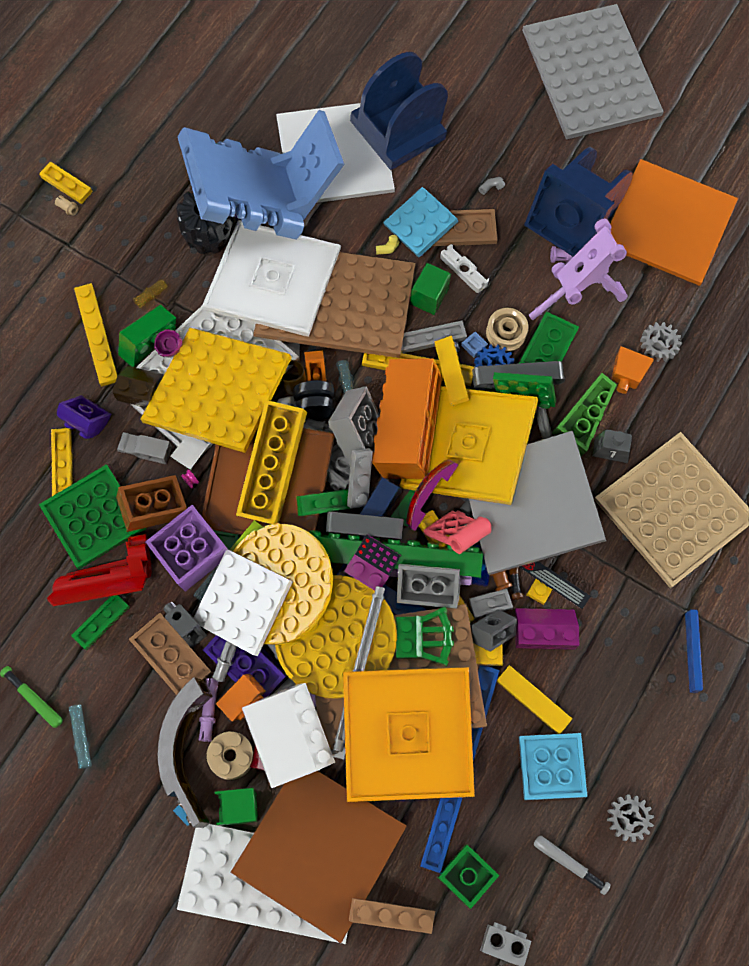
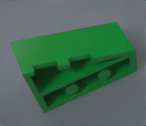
M160 304L119 332L118 355L131 367H136L155 349V338L159 332L175 330L176 317Z

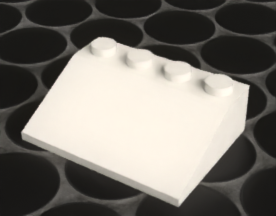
M306 683L296 684L242 707L271 788L335 763Z

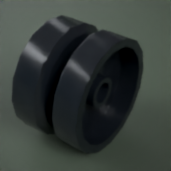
M318 380L307 381L293 388V398L296 402L294 407L302 408L307 412L305 421L307 418L316 421L328 419L336 409L335 401L333 400L334 385Z

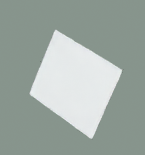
M186 436L170 457L191 469L209 444Z

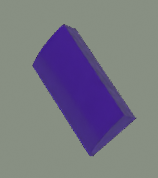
M216 635L203 651L218 664L217 658L221 657L227 641ZM237 646L232 658L233 664L227 672V675L234 682H237L244 674L250 673L266 690L262 695L264 698L270 696L288 678L282 666L263 647L259 655L255 656Z

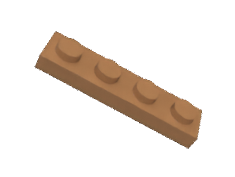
M352 898L349 921L432 934L435 911Z

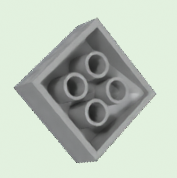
M367 386L347 390L328 421L329 428L333 431L337 444L341 447L349 466H351L352 450L370 449L374 452L375 448L374 436L377 434V418L380 417V414Z

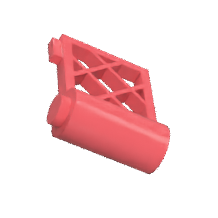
M457 510L456 512H449L424 529V533L426 536L450 545L456 553L461 554L490 534L492 525L487 518L480 516L477 519H473Z

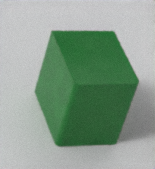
M426 263L412 288L410 304L435 315L449 290L451 274Z
M247 788L215 792L220 799V823H216L217 825L225 826L259 822L256 789Z

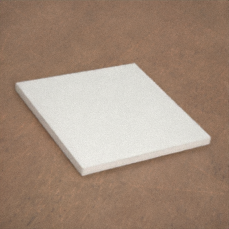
M361 103L276 114L282 154L292 150L318 110L325 111L345 165L317 203L395 192L392 172L350 122L351 111L359 108Z
M238 220L206 295L202 309L309 337L341 245L302 235L297 240L277 236L274 228L262 225L256 231L244 228L241 220Z

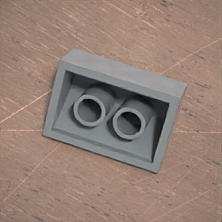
M398 565L397 603L457 609L460 594V569Z

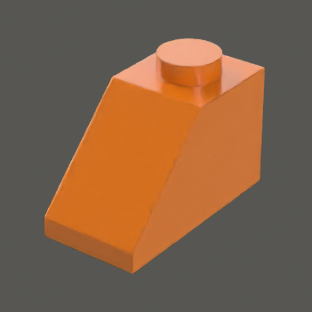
M323 350L304 352L307 381H326Z

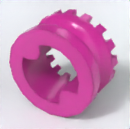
M189 469L185 475H181L191 489L195 483H199Z

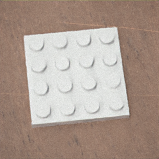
M227 549L193 619L204 629L250 654L258 656L293 581Z

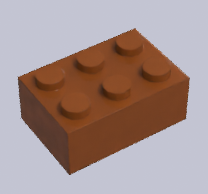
M176 475L121 486L118 488L116 496L127 532L169 523L187 509Z

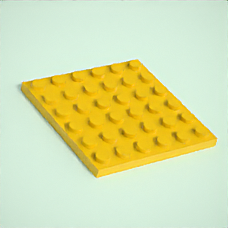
M189 328L182 341V347L173 357L146 407L141 421L145 424L246 453L259 426L265 400L271 401L290 363L291 355Z

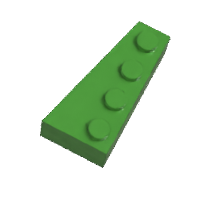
M601 373L553 430L552 434L557 436L573 431L580 456L584 455L589 448V444L594 437L596 428L603 417L605 408L617 384Z

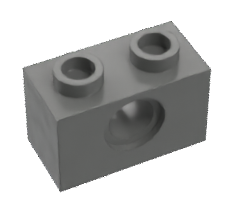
M500 610L494 611L472 625L473 643L491 652L516 636L517 618Z

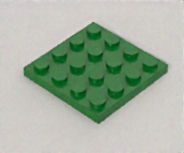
M107 464L39 504L78 570L128 540V537L135 536L147 529L142 528L127 532L116 498L118 488L121 486Z

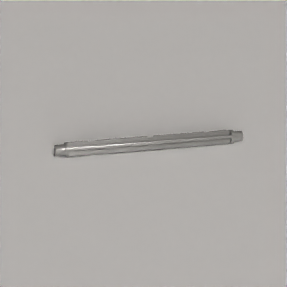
M376 586L375 592L372 594L373 598L353 671H364L381 604L384 599L385 588ZM344 708L336 738H334L335 744L333 749L337 751H343L345 743Z

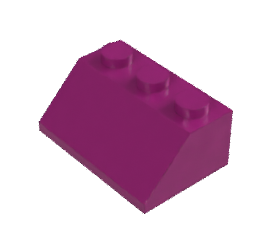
M515 608V618H517L516 648L575 650L579 646V624L575 610Z

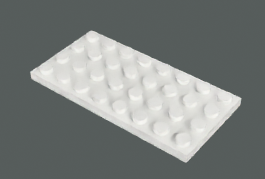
M208 824L204 828H195L177 910L338 942L230 873L254 833ZM347 934L342 941L343 944H346Z

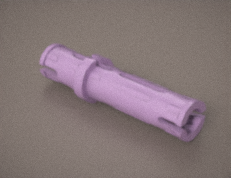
M206 678V685L213 697L203 705L202 717L199 718L201 727L198 740L203 742L212 741L213 723L216 722L214 713L219 681L213 678Z

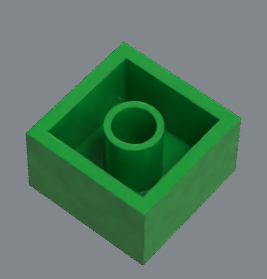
M464 845L437 876L469 909L476 904L499 877L468 845Z

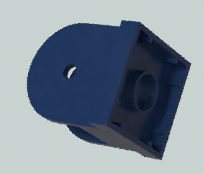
M414 52L399 54L383 64L367 82L362 93L360 107L351 111L350 122L390 171L445 140L447 130L442 126L441 120L448 98V91L440 83L422 86L419 82L422 61Z
M592 147L586 148L563 170L554 164L545 170L524 224L572 257L597 234L594 227L596 222L601 219H610L625 196L633 177V173L626 169L611 183H608L592 173L591 169L597 156V151Z

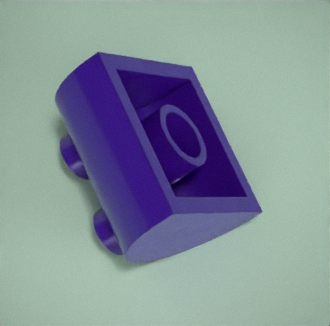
M82 395L59 403L57 409V416L65 422L64 425L70 429H77L80 431L79 435L86 439L97 436L107 425L111 417V413Z

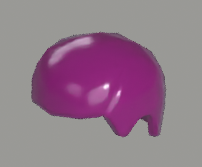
M174 330L161 331L155 338L154 348L160 356L172 358L183 345L181 336Z

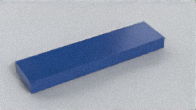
M689 610L685 613L690 693H698L703 690L699 618L697 610Z

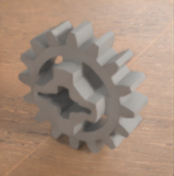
M657 322L654 326L649 325L647 330H644L643 336L640 339V342H642L641 348H646L644 354H651L650 358L657 357V362L661 358L665 362L668 358L673 359L682 345V342L679 341L681 335H676L678 330H672L671 324L666 327L665 322L661 326Z
M625 795V800L622 797H618V803H611L614 809L607 811L612 815L607 821L613 823L609 829L617 830L615 833L616 837L623 835L622 841H627L630 837L631 842H636V836L639 840H643V833L649 835L650 832L647 828L654 826L649 822V819L654 818V815L648 814L651 807L645 808L646 801L638 802V796H634L632 800L630 795ZM629 804L627 810H619L623 805ZM639 809L641 810L643 817H641ZM623 815H631V817L637 821L630 822V820ZM617 819L620 820V822H621V824H622V828H621L620 825L618 824V820H617ZM641 826L637 832L632 833L634 827Z

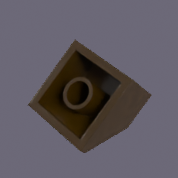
M127 366L117 376L112 393L117 401L146 408L164 374Z

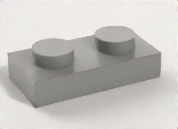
M507 589L469 599L475 619L488 616L496 610L506 611L513 608Z

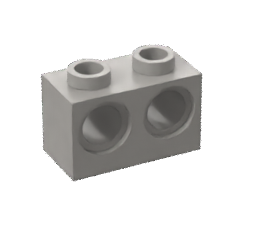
M494 922L493 926L487 925L480 951L512 964L524 966L531 941L526 939L527 934L517 930L512 934L506 931V926ZM495 933L501 936V943L497 946H493L490 942L491 936ZM515 941H519L522 945L521 951L517 954H514L511 950V945Z

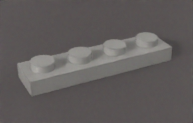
M463 321L404 333L401 353L435 347L434 341L449 336L453 337L454 342L466 340L467 334Z

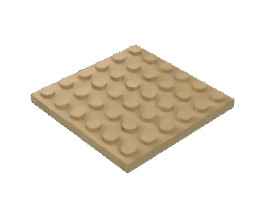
M681 432L594 498L596 503L670 588L749 526V507Z

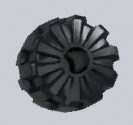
M186 192L183 195V202L178 203L176 208L178 227L184 240L191 249L196 248L200 254L205 255L207 252L219 253L220 249L227 247L230 235L233 233L232 217L228 216L224 224L201 219L194 193Z

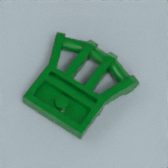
M446 607L425 616L396 617L397 659H426L447 667L449 662L447 661L451 648L454 647V641H452L454 627L451 626L446 613L448 611ZM438 617L442 623V627H423V623ZM443 633V641H423V634ZM423 648H443L440 657L423 652Z

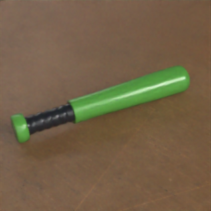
M6 666L3 668L0 676L6 677L53 728L59 727L63 721L62 718L26 683L23 684L11 672V667Z

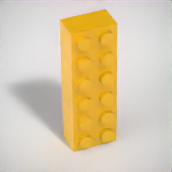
M265 400L236 513L237 516L273 525L279 524L307 415L304 409Z

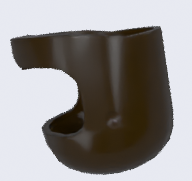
M290 360L289 365L297 366L298 372L289 373L280 381L282 389L289 395H293V388L296 385L307 382L304 366L296 360Z

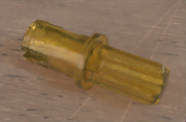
M161 279L150 288L146 287L145 291L133 298L139 308H142L152 299L155 300V296L168 286Z

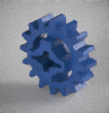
M490 344L488 349L482 347V351L477 352L474 368L491 366L494 363L495 365L513 364L514 358H510L511 352L505 353V347L501 350L499 345L493 348Z

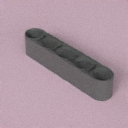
M560 361L479 366L472 369L474 388L476 390L495 389L493 382L494 372L552 376L553 385L565 382L563 364Z

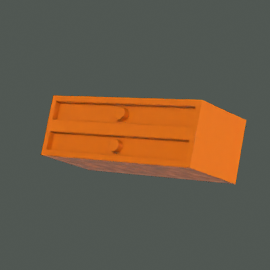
M389 359V365L385 370L386 383L383 384V400L380 401V417L377 418L378 430L374 436L375 448L372 454V464L383 478L424 479L429 472L442 375L434 359Z

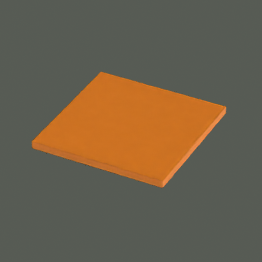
M640 159L630 186L610 223L612 227L611 234L617 244L624 246L627 251L626 256L700 286L738 198Z

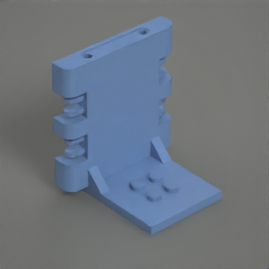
M318 110L292 150L284 154L260 147L247 152L240 142L225 139L223 142L219 141L216 144L215 140L210 139L209 134L185 127L178 135V141L201 219L224 224L228 216L233 217L236 214L237 218L242 220L245 229L254 231L261 224H266L268 221L269 225L274 227L277 236L296 240L303 231V220L345 165L326 113L322 110Z

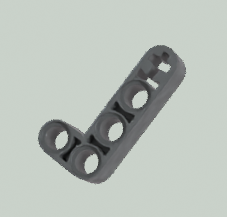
M328 512L326 532L365 536L368 534L375 537L402 539L404 519Z

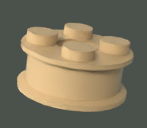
M499 309L489 318L486 329L487 339L494 348L499 345L501 350L504 347L506 348L505 352L514 351L520 348L526 339L528 321L516 309ZM503 328H509L511 331H505Z
M224 732L216 736L208 747V765L222 779L235 780L241 778L251 768L253 748L248 739L242 734ZM230 750L236 752V758L233 761L225 759L226 753Z

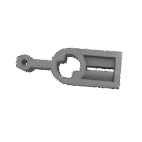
M123 432L117 450L122 453L135 455L141 459L167 465L172 446L169 441Z

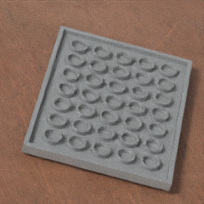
M617 4L523 26L522 31L566 139L662 116L664 111Z

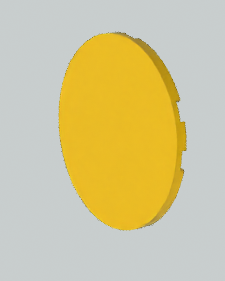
M271 524L247 535L235 547L233 552L293 581L264 644L280 645L292 642L308 633L321 619L328 606L333 586V573L329 556L315 536L294 525Z
M333 575L330 601L318 623L302 637L289 643L275 645L277 657L282 668L295 684L306 683L309 693L331 699L344 698L343 672H352L354 670L373 598L372 594L375 592L373 589L355 578ZM383 599L364 671L388 670L395 654L397 642L396 623L385 599Z

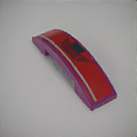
M450 459L439 464L427 474L416 489L408 508L406 524L413 530L417 529L426 515L420 509L439 480L443 478L448 481L457 468L458 464Z

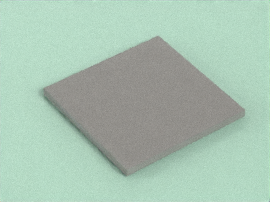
M573 431L526 446L511 505L469 499L474 519L481 516L487 518L492 525L491 533L480 540L489 575L606 541Z

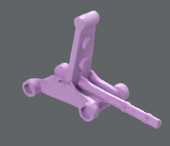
M601 219L596 222L594 227L597 234L566 265L560 262L552 267V273L560 280L563 287L554 294H551L546 301L529 314L532 320L542 315L547 308L557 302L564 294H566L565 297L569 304L578 303L582 299L580 292L593 283H602L605 290L614 293L619 302L627 299L628 295L621 283L615 282L607 274L610 264L613 261L624 259L627 254L624 246L617 244L611 234L612 227L607 219ZM584 265L582 271L578 272L577 268Z

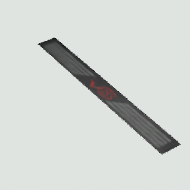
M538 561L519 566V568L581 609L584 608L591 597Z

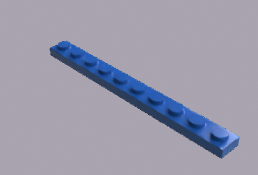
M480 665L478 676L486 717L500 670ZM483 728L472 729L473 760ZM463 797L440 798L420 867L441 873Z

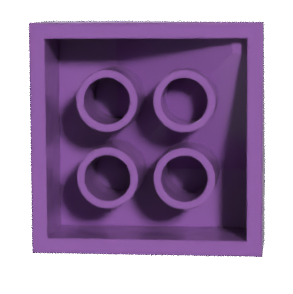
M193 505L146 541L149 548L184 591H187L217 567L225 551L228 549Z

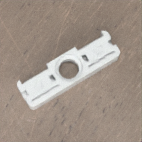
M452 244L447 247V250L441 252V260L476 293L481 292L488 286L489 279L486 280L477 272V267L465 256L462 257L453 249ZM460 266H468L469 271L462 272Z

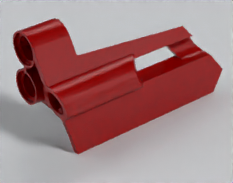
M147 534L128 537V542H126L128 556L124 560L70 572L58 577L53 583V592L47 597V601L52 606H59L142 591L147 578H150L152 574L150 548L146 544L148 540Z

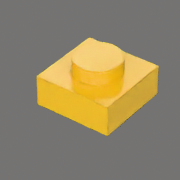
M535 579L527 596L544 605L552 589Z

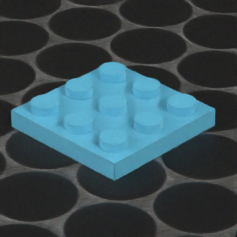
M422 187L383 223L419 258L458 223V219Z
M581 733L519 736L524 800L587 797Z

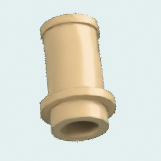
M61 195L59 198H56L55 205L65 210L67 215L73 216L78 212V206L75 202H70Z

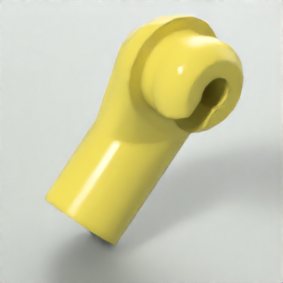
M391 235L386 245L376 246V254L393 253L399 246L398 236Z

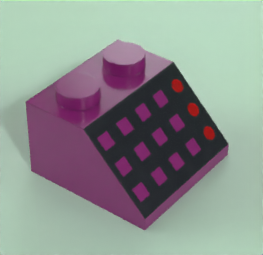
M367 534L344 572L375 591L376 586L383 587L401 555Z

